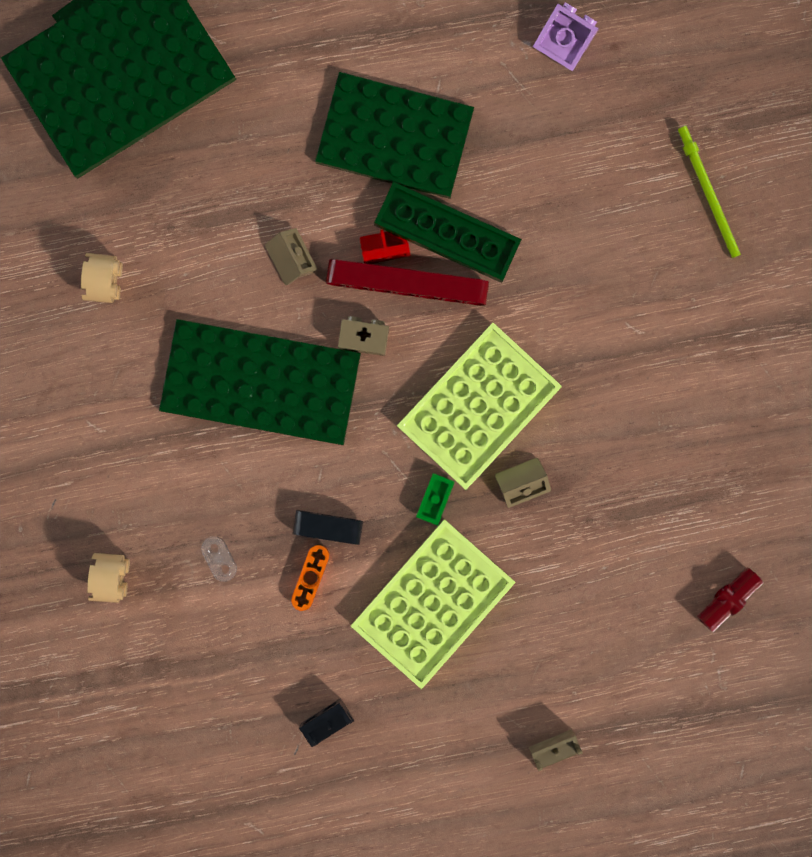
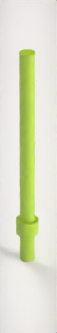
M683 126L678 129L684 144L683 150L686 157L689 156L729 253L732 258L741 255L698 154V151H700L696 142H693L687 126Z

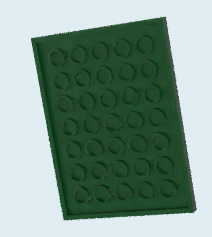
M93 0L1 57V60L77 179L236 81L231 69L187 0Z

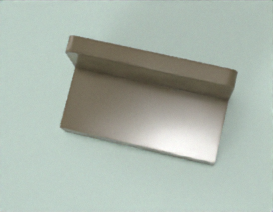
M297 228L279 232L265 244L285 285H290L299 277L312 274L317 270Z
M538 458L531 459L495 474L507 508L551 491L548 476Z

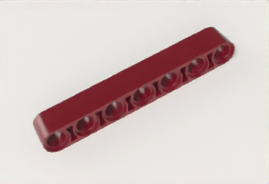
M336 259L329 260L326 284L332 286L477 306L486 305L489 281Z

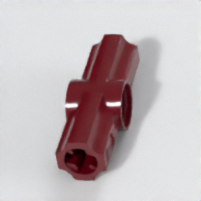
M746 568L731 584H726L714 595V600L699 613L698 619L711 632H714L730 615L733 616L742 610L746 605V600L764 582L750 568Z

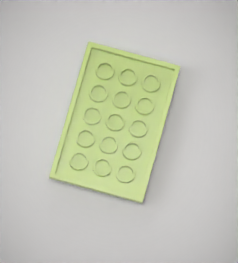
M492 323L404 417L397 427L467 490L562 386L498 326Z
M444 519L351 624V627L422 689L516 582Z

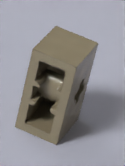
M348 316V320L342 319L338 348L346 351L385 356L389 326H385V322L380 320H371V323L362 322V318ZM363 330H367L368 335H371L365 341H362L361 337L358 336V334L363 333Z

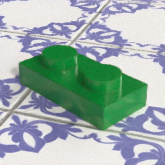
M433 473L416 517L438 526L455 481Z

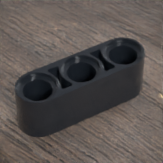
M296 510L292 534L360 545L363 521Z

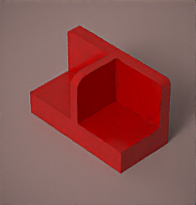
M384 229L380 230V233L360 237L363 260L366 264L410 256L408 241L389 232H384Z

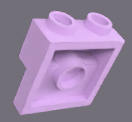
M565 2L563 6L557 4L533 47L573 71L599 29L595 27L597 21L587 15L582 19L575 14L577 9Z

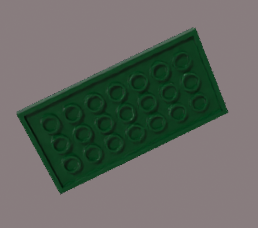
M176 319L159 411L344 445L361 353Z

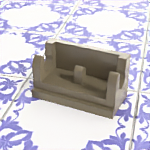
M572 729L529 747L538 771L576 754H583Z

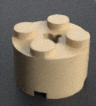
M86 253L85 257L89 261H83L81 289H86V295H82V299L104 303H113L114 300H119L121 288L117 285V276H122L123 264L117 260V256Z
M94 553L92 559H96L95 565H90L87 588L88 593H92V595L88 597V600L119 603L127 595L128 583L124 582V576L129 572L130 559H125L124 555Z

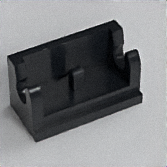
M340 698L300 724L299 730L303 733L309 745L313 747L354 722V718Z

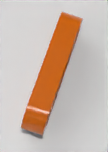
M314 545L307 554L291 599L292 605L296 610L305 611L313 604L330 557L329 550L324 545ZM319 549L323 550L322 554L325 556V559H320L317 565L322 567L321 571L316 567L308 566L309 562L312 565L314 564L315 556L312 553L317 552ZM307 571H313L317 574V581L314 584L305 582L304 574ZM300 584L305 588L314 589L313 593L311 591L307 592L306 599L309 600V603H304L303 606L299 605V600L296 599V596L300 597L304 591L303 588H299Z

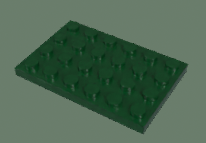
M339 72L315 163L391 184L396 182L410 189L450 199L474 107Z

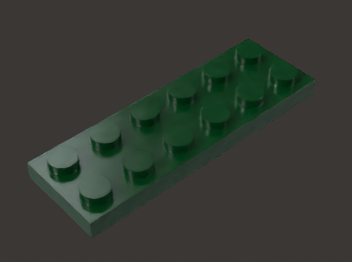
M396 182L392 183L374 221V226L380 229H384L391 234L500 283L503 282L522 240Z

